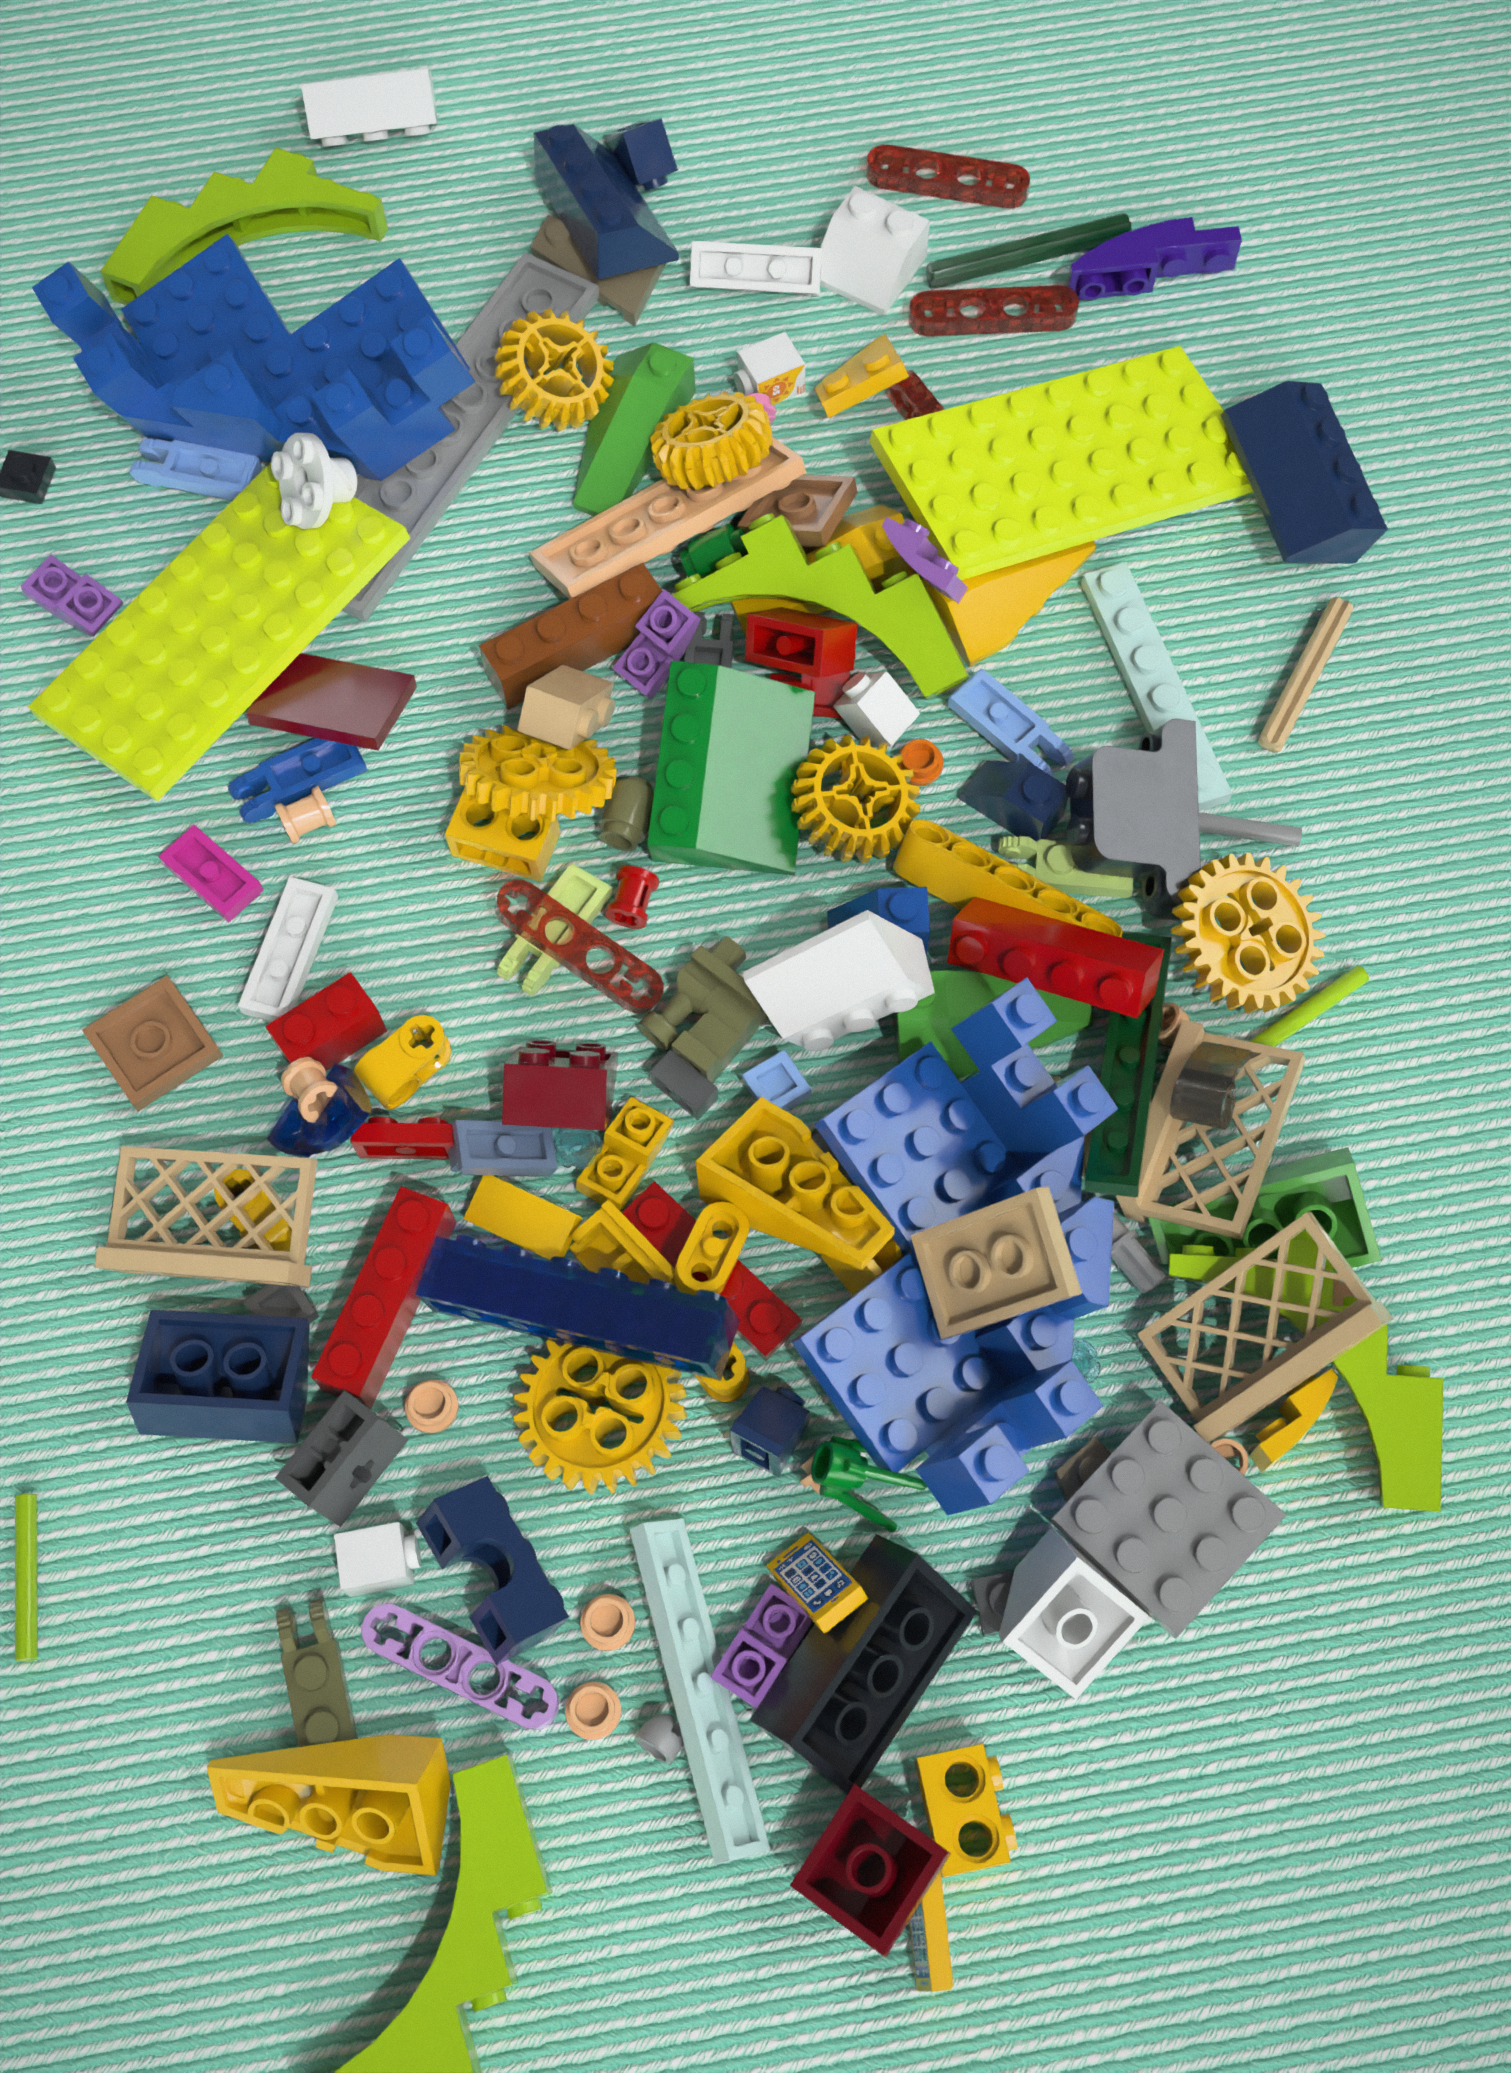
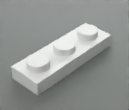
M692 241L690 287L820 294L823 249Z
M289 877L239 1001L238 1008L242 1014L273 1022L296 1007L339 897L335 888Z

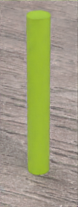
M1356 965L1248 1042L1276 1047L1368 982L1369 976L1360 965Z
M21 1494L15 1496V1662H29L38 1660L37 1495Z

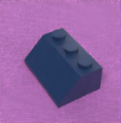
M151 1310L126 1400L138 1433L141 1435L298 1444L308 1396L310 1329L308 1318Z

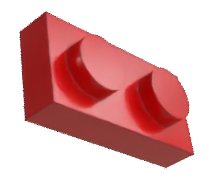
M372 1117L367 1120V1123H352L350 1142L360 1159L450 1160L448 1151L455 1144L452 1124L441 1118L427 1117L419 1119L418 1123H398L395 1119L388 1117Z

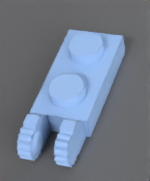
M146 438L141 442L139 452L150 461H157L161 464L137 460V462L134 461L129 472L132 478L145 485L149 484L154 487L163 485L164 487L233 500L260 473L262 465L259 458L254 455L179 440L170 442Z
M979 669L948 697L947 706L1013 762L1032 763L1054 777V773L1049 765L1032 750L1037 744L1040 745L1044 754L1054 760L1059 766L1066 767L1074 759L1072 750L1060 737L1049 729L1050 725L984 669Z

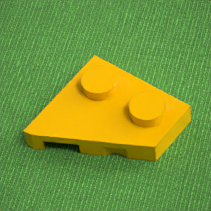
M883 334L836 371L827 375L821 383L814 387V390L828 418H831L908 378L909 375L886 334Z

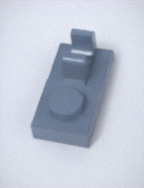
M455 1120L452 1124L455 1144L448 1151L452 1172H461V1175L551 1177L558 1169L551 1127L502 1125V1121Z

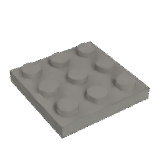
M1160 1401L1055 1514L1050 1522L1176 1639L1287 1514Z

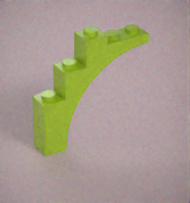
M276 147L252 184L239 177H230L214 171L190 208L185 207L179 202L167 201L151 195L100 272L112 300L127 305L227 233L237 246L252 240L278 234L308 231L348 233L381 242L388 231V225L380 198L365 191L360 192L337 184L331 179L320 178L317 175L314 160L302 154L291 153Z
M770 513L748 525L750 532L741 536L749 553L746 556L742 557L740 552L731 554L715 564L716 572L702 579L699 574L680 581L674 586L676 593L672 594V596L693 613L734 601L750 598L791 599L823 606L850 618L886 644L907 667L927 699H931L970 678L927 587L918 573L909 576L907 571L900 572L882 582L884 590L876 593L855 548L850 543L842 547L840 542L826 546L815 553L817 561L810 564L790 521L783 515L775 518L774 514Z
M1307 1230L1302 1231L1290 1240L1287 1263L1315 1268L1318 1245ZM1182 1245V1254H1170L1169 1276L1173 1279L1208 1284L1256 1248H1235V1257L1214 1256V1247ZM1326 1258L1325 1270L1334 1271V1267ZM1255 1265L1250 1268L1246 1275L1244 1293L1272 1299L1276 1268ZM1286 1270L1281 1301L1310 1306L1314 1275ZM1324 1277L1319 1308L1341 1312L1357 1301L1355 1297H1343V1306H1333V1279ZM1236 1279L1223 1289L1234 1291ZM1280 1308L1279 1315L1290 1321L1305 1335L1308 1313ZM1318 1316L1316 1329L1331 1318ZM1386 1324L1331 1363L1346 1381L1366 1421L1378 1464L1380 1505L1383 1508L1441 1512L1444 1378L1430 1377V1367L1397 1365V1375H1387L1388 1324Z
M506 1754L452 1774L461 1819L460 1872L451 1917L435 1959L407 2006L371 2045L334 2073H482L463 2004L471 2001L473 2012L481 2011L507 2001L505 1988L519 1984L499 1913L507 1911L509 1921L524 1917L543 1909L540 1898L553 1894L515 1762L509 1755Z

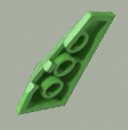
M655 342L616 357L613 370L609 374L614 381L610 387L605 389L609 396L604 403L598 405V414L590 420L573 501L574 509L594 517L632 496L653 462L650 437L655 432L654 427L658 423L663 422V416L676 412L678 405L685 406L689 404L696 393L694 358Z
M930 971L935 993L917 1001V1005L908 1011L892 1013L898 1064L924 1045L932 1042L960 1082L967 1078V1075L978 1070V1067L951 1028L1017 983L980 972ZM1036 989L1057 1019V1022L1028 1042L1031 1049L1035 1047L1040 1049L1093 1027L1094 1020L1090 1004Z
M1348 1147L1300 1159L1266 1171L1242 1240L1148 1217L1161 1263L1169 1265L1170 1254H1182V1245L1214 1247V1256L1235 1257V1248H1258L1306 1212H1311L1330 1239L1334 1241L1335 1246L1351 1268L1382 1261L1356 1166ZM1245 1185L1238 1188L1241 1194L1243 1193ZM1231 1191L1205 1204V1207L1211 1216L1233 1221L1239 1203ZM1186 1200L1180 1201V1202H1178V1203H1175V1204H1172V1205H1169V1206L1174 1207V1206H1176V1205H1178V1204H1180V1203H1182V1202H1184V1201H1186ZM1197 1208V1209H1195V1210L1192 1211V1212L1201 1213L1200 1210H1199V1208ZM1279 1248L1271 1253L1268 1259H1278Z

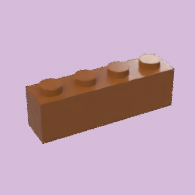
M641 563L479 645L486 676L506 708L510 709L524 702L528 685L559 666L566 665L584 671L627 649L641 632L635 626L658 598L662 590L645 564Z

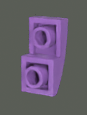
M886 517L882 526L897 552L932 587L959 604L968 587L956 576L959 568L942 557L937 556L938 549L927 539L930 532L908 518H905L903 524H900Z
M52 554L21 585L22 593L33 602L65 623L92 637L123 605V601L89 575L85 573L81 577Z
M664 589L635 626L641 632L617 661L613 669L652 700L669 677L671 661L680 660L701 619Z
M771 1583L710 1678L757 1709L813 1621L790 1595Z

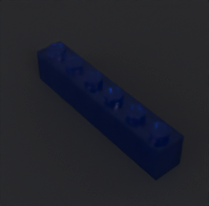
M458 1235L456 1241L436 1237L415 1293L433 1312L578 1347H586L595 1351L721 1381L740 1322L724 1296L708 1290H697L696 1295L679 1292L678 1288L673 1284L654 1278L648 1279L646 1284L630 1281L626 1274L606 1267H600L598 1273L582 1270L581 1266L576 1262L558 1256L551 1257L550 1262L534 1259L533 1255L528 1251L514 1246H504L502 1251L486 1248L487 1245L484 1242L466 1235Z

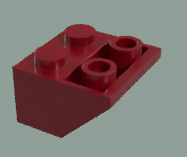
M526 1041V1047H519L504 1063L502 1125L605 1131L611 1119L618 1052H606V1045L599 1043L576 1044V1050L556 1049V1042Z

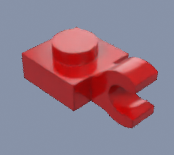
M850 671L822 678L802 674V678H797L788 674L771 673V680L815 692L813 716L843 719L833 706L845 694L842 689L850 680Z

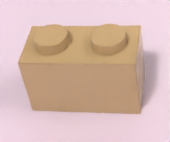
M561 665L527 686L517 731L571 750L586 738L589 739L600 728L606 727L609 724L615 708V700L610 699L614 683L566 665Z

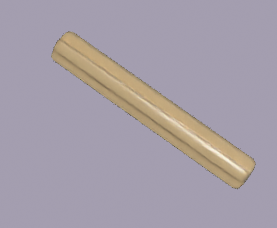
M1333 597L1329 600L1260 734L1258 743L1262 748L1268 749L1273 753L1280 752L1283 749L1351 616L1353 606L1349 601H1343L1340 597Z

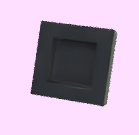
M8 450L0 470V497L42 504L56 470L52 458Z

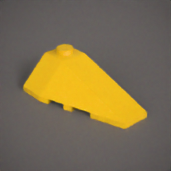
M883 504L842 517L825 545L826 547L840 542L842 547L850 543L855 548L876 593L884 590L882 582L900 572L907 571L909 576L917 573L897 552L882 526L886 517L900 524H903L904 518L900 512ZM802 546L810 564L817 561L815 553L825 548H807ZM750 598L730 602L745 638L749 613L780 607L813 614L829 610L823 606L791 599Z
M1090 541L961 580L968 589L959 604L944 596L922 577L959 655L969 668L1008 647L1018 636L1020 628L1031 616L1035 617L1042 610L1045 601L1058 587L1064 586L1095 552L1096 544Z
M760 1097L696 1160L700 1199L709 1205L716 1202H728L736 1205L746 1214L749 1226L752 1229L859 1269H863L895 1235V1228L858 1186H852L838 1170V1162L829 1152L824 1153L813 1141L811 1131L802 1120L763 1097Z
M387 1734L213 1759L206 1767L218 1813L277 1834H282L290 1828L317 1838V1848L331 1853L334 1852L337 1845L366 1855L365 1865L381 1871L436 1876L440 1868L451 1786L442 1738Z

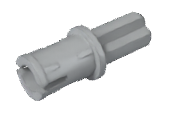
M1113 1212L1111 1259L1117 1263L1140 1292H1150L1163 1281L1165 1273L1136 1240L1139 1235L1136 1230L1129 1231Z

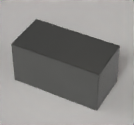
M671 1049L649 1071L651 1083L696 1120H699L718 1099V1087Z

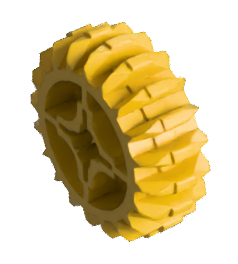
M550 307L544 310L541 316L533 310L527 313L524 320L521 318L516 319L512 323L510 330L504 332L500 339L501 347L495 353L494 361L498 363V366L495 369L494 378L504 381L500 387V395H512L513 399L510 402V410L518 409L519 407L526 411L524 413V422L530 421L533 416L539 418L541 430L547 428L551 421L554 423L557 431L560 432L565 430L568 424L576 429L585 420H592L599 412L598 405L604 403L609 396L605 389L610 387L614 381L609 376L613 370L614 362L604 358L608 353L609 345H597L595 341L598 338V330L591 331L590 333L583 329L585 326L584 318L579 319L576 323L571 322L568 310L562 312L558 318H556ZM524 356L528 359L526 364L533 372V379H531L526 370ZM576 362L580 366L583 376L577 370Z
M722 392L718 396L708 394L700 400L692 399V402L685 406L678 405L676 412L663 416V422L658 423L654 427L655 432L650 437L652 457L656 469L660 471L661 476L666 478L669 485L678 484L680 489H687L693 486L695 490H700L708 485L715 488L719 483L725 481L731 483L732 479L737 476L748 475L749 468H757L761 465V459L766 458L770 454L769 447L773 444L771 424L762 403H758L754 396H744L742 392H737L731 396L727 392Z
M848 734L842 737L839 744L830 738L824 742L822 750L818 748L812 749L806 758L807 762L801 763L796 771L799 779L795 780L791 786V793L797 796L791 804V811L803 814L797 822V829L811 828L813 831L808 838L809 845L821 840L826 844L823 851L824 857L830 856L837 849L840 851L842 863L849 862L855 853L861 864L868 863L872 858V854L880 860L889 854L890 848L894 850L899 849L911 821L919 814L921 806L913 801L920 794V787L907 784L914 776V769L901 770L899 768V764L903 760L902 754L894 755L892 758L886 755L887 742L881 743L877 749L872 748L869 735L862 737L858 745L855 744L851 735ZM841 770L842 777L838 782L839 785L833 786L830 791L821 792L822 778L829 773ZM889 806L888 822L880 827L871 829L870 820L873 817V812H878L881 807Z

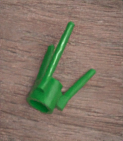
M833 1435L830 1441L822 1442L817 1448L811 1464L812 1480L814 1483L821 1485L819 1494L836 1499L889 1532H895L897 1524L847 1491L852 1488H860L866 1478L918 1490H925L927 1488L924 1481L920 1478L868 1465L867 1459L860 1454V1452L867 1453L859 1440H848Z

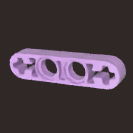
M389 1603L381 1604L371 1609L364 1617L361 1626L362 1638L366 1646L379 1656L525 1729L533 1731L544 1729L552 1724L558 1716L560 1708L559 1695L552 1684L544 1678L508 1660L496 1665L488 1650L399 1606ZM393 1616H396L398 1618L395 1626L414 1637L416 1626L423 1628V1631L412 1642L408 1659L401 1657L408 1649L406 1645L391 1638H388L384 1645L378 1644L381 1635L375 1631V1627L379 1621L388 1623ZM434 1639L446 1640L451 1647L452 1654L448 1664L444 1668L435 1671L425 1668L421 1659L424 1646ZM483 1663L494 1664L500 1672L498 1687L487 1695L476 1694L470 1686L471 1672L475 1667ZM513 1674L521 1677L514 1685L516 1689L528 1695H533L537 1688L544 1690L542 1699L548 1704V1709L544 1714L535 1712L531 1719L524 1718L526 1708L520 1702L508 1697L507 1708L498 1706V1703L509 1691Z

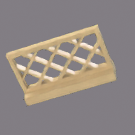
M1183 1020L1151 1102L1139 1196L1137 1198L1116 1195L1125 1218L1145 1223L1147 1217L1242 1240L1305 1063L1304 1053L1205 1033L1201 1023ZM1214 1051L1235 1055L1240 1065L1216 1077L1213 1076L1208 1068ZM1270 1063L1288 1066L1283 1079L1265 1088L1254 1073V1071ZM1247 1075L1257 1092L1230 1104L1221 1088ZM1205 1076L1208 1081L1202 1084V1081ZM1215 1091L1224 1108L1198 1121L1192 1111L1195 1101ZM1277 1096L1276 1101H1275V1104H1274V1103L1272 1102L1271 1098ZM1264 1102L1271 1113L1269 1121L1247 1132L1238 1115ZM1189 1119L1192 1125L1186 1127ZM1232 1119L1241 1136L1215 1149L1205 1132ZM1199 1135L1208 1153L1181 1165L1175 1155L1178 1146ZM1261 1140V1143H1260V1146H1259V1149H1258L1257 1146L1255 1145V1142ZM1248 1146L1255 1157L1252 1167L1231 1177L1222 1159ZM1173 1163L1175 1169L1169 1172L1171 1164ZM1215 1163L1225 1181L1198 1194L1188 1176ZM1180 1180L1184 1182L1192 1198L1174 1207L1157 1203L1162 1189ZM1245 1185L1243 1193L1241 1194L1238 1188ZM1232 1191L1239 1203L1233 1221L1211 1216L1205 1204ZM1197 1208H1199V1210H1200L1201 1213L1192 1212V1211L1195 1210V1209H1197Z
M121 1146L107 1247H97L94 1268L131 1274L309 1287L312 1266L304 1264L318 1160L301 1157ZM136 1159L151 1160L161 1174L142 1192L133 1181ZM164 1161H174V1163L167 1167ZM190 1163H198L208 1178L188 1195L176 1179V1176ZM211 1164H220L222 1166L215 1171ZM238 1166H245L256 1181L235 1198L223 1182V1179ZM258 1167H266L270 1169H268L264 1174H262ZM285 1169L300 1170L297 1191L283 1202L270 1183ZM168 1184L181 1202L161 1219L149 1203V1200ZM215 1187L228 1206L208 1222L195 1204ZM263 1190L276 1209L256 1226L243 1207ZM295 1207V1212L293 1215L291 1210ZM141 1208L153 1227L138 1240H125L128 1219ZM188 1211L201 1230L185 1244H179L168 1228ZM236 1215L249 1233L234 1247H226L216 1231L231 1217ZM282 1218L285 1219L292 1229L289 1252L274 1251L263 1236ZM161 1236L165 1243L153 1241ZM208 1239L213 1246H204L201 1244ZM256 1242L261 1250L248 1248Z
M1306 1212L1137 1335L1197 1421V1424L1193 1427L1199 1436L1207 1443H1210L1225 1436L1394 1320V1318L1381 1301H1375L1311 1212ZM1305 1229L1318 1245L1315 1268L1287 1263L1290 1240ZM1279 1248L1277 1261L1264 1259ZM1326 1258L1337 1272L1325 1270ZM1262 1265L1276 1268L1272 1299L1244 1293L1247 1271L1253 1266ZM1286 1270L1314 1275L1310 1306L1281 1301ZM1324 1277L1344 1281L1357 1301L1341 1312L1319 1308ZM1236 1279L1234 1291L1222 1289ZM1216 1295L1233 1299L1229 1329L1202 1323L1204 1304L1211 1296ZM1243 1301L1270 1306L1266 1336L1238 1331ZM1280 1308L1308 1313L1305 1337L1298 1342L1276 1338ZM1193 1310L1192 1321L1180 1319ZM1318 1316L1331 1318L1316 1329ZM1171 1325L1191 1329L1187 1357L1182 1358L1169 1355L1156 1336ZM1200 1331L1227 1336L1223 1366L1196 1360ZM1237 1338L1265 1344L1262 1367L1255 1372L1233 1368ZM1274 1346L1287 1348L1284 1352L1273 1358ZM1176 1364L1185 1366L1184 1376ZM1195 1368L1222 1374L1219 1397L1206 1406L1202 1404L1192 1389ZM1232 1376L1243 1378L1242 1381L1230 1388Z

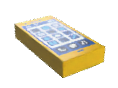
M809 1532L766 1565L773 1578L824 1634L868 1599L864 1590Z
M940 1870L909 1920L917 1992L952 1990L954 1986Z

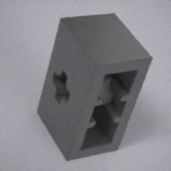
M344 1390L275 1478L307 1506L341 1527L409 1439Z

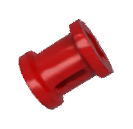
M619 867L616 874V879L619 882L613 903L607 905L605 916L611 922L631 929L645 928L648 921V915L645 912L651 893L658 889L659 878L654 873L640 867Z

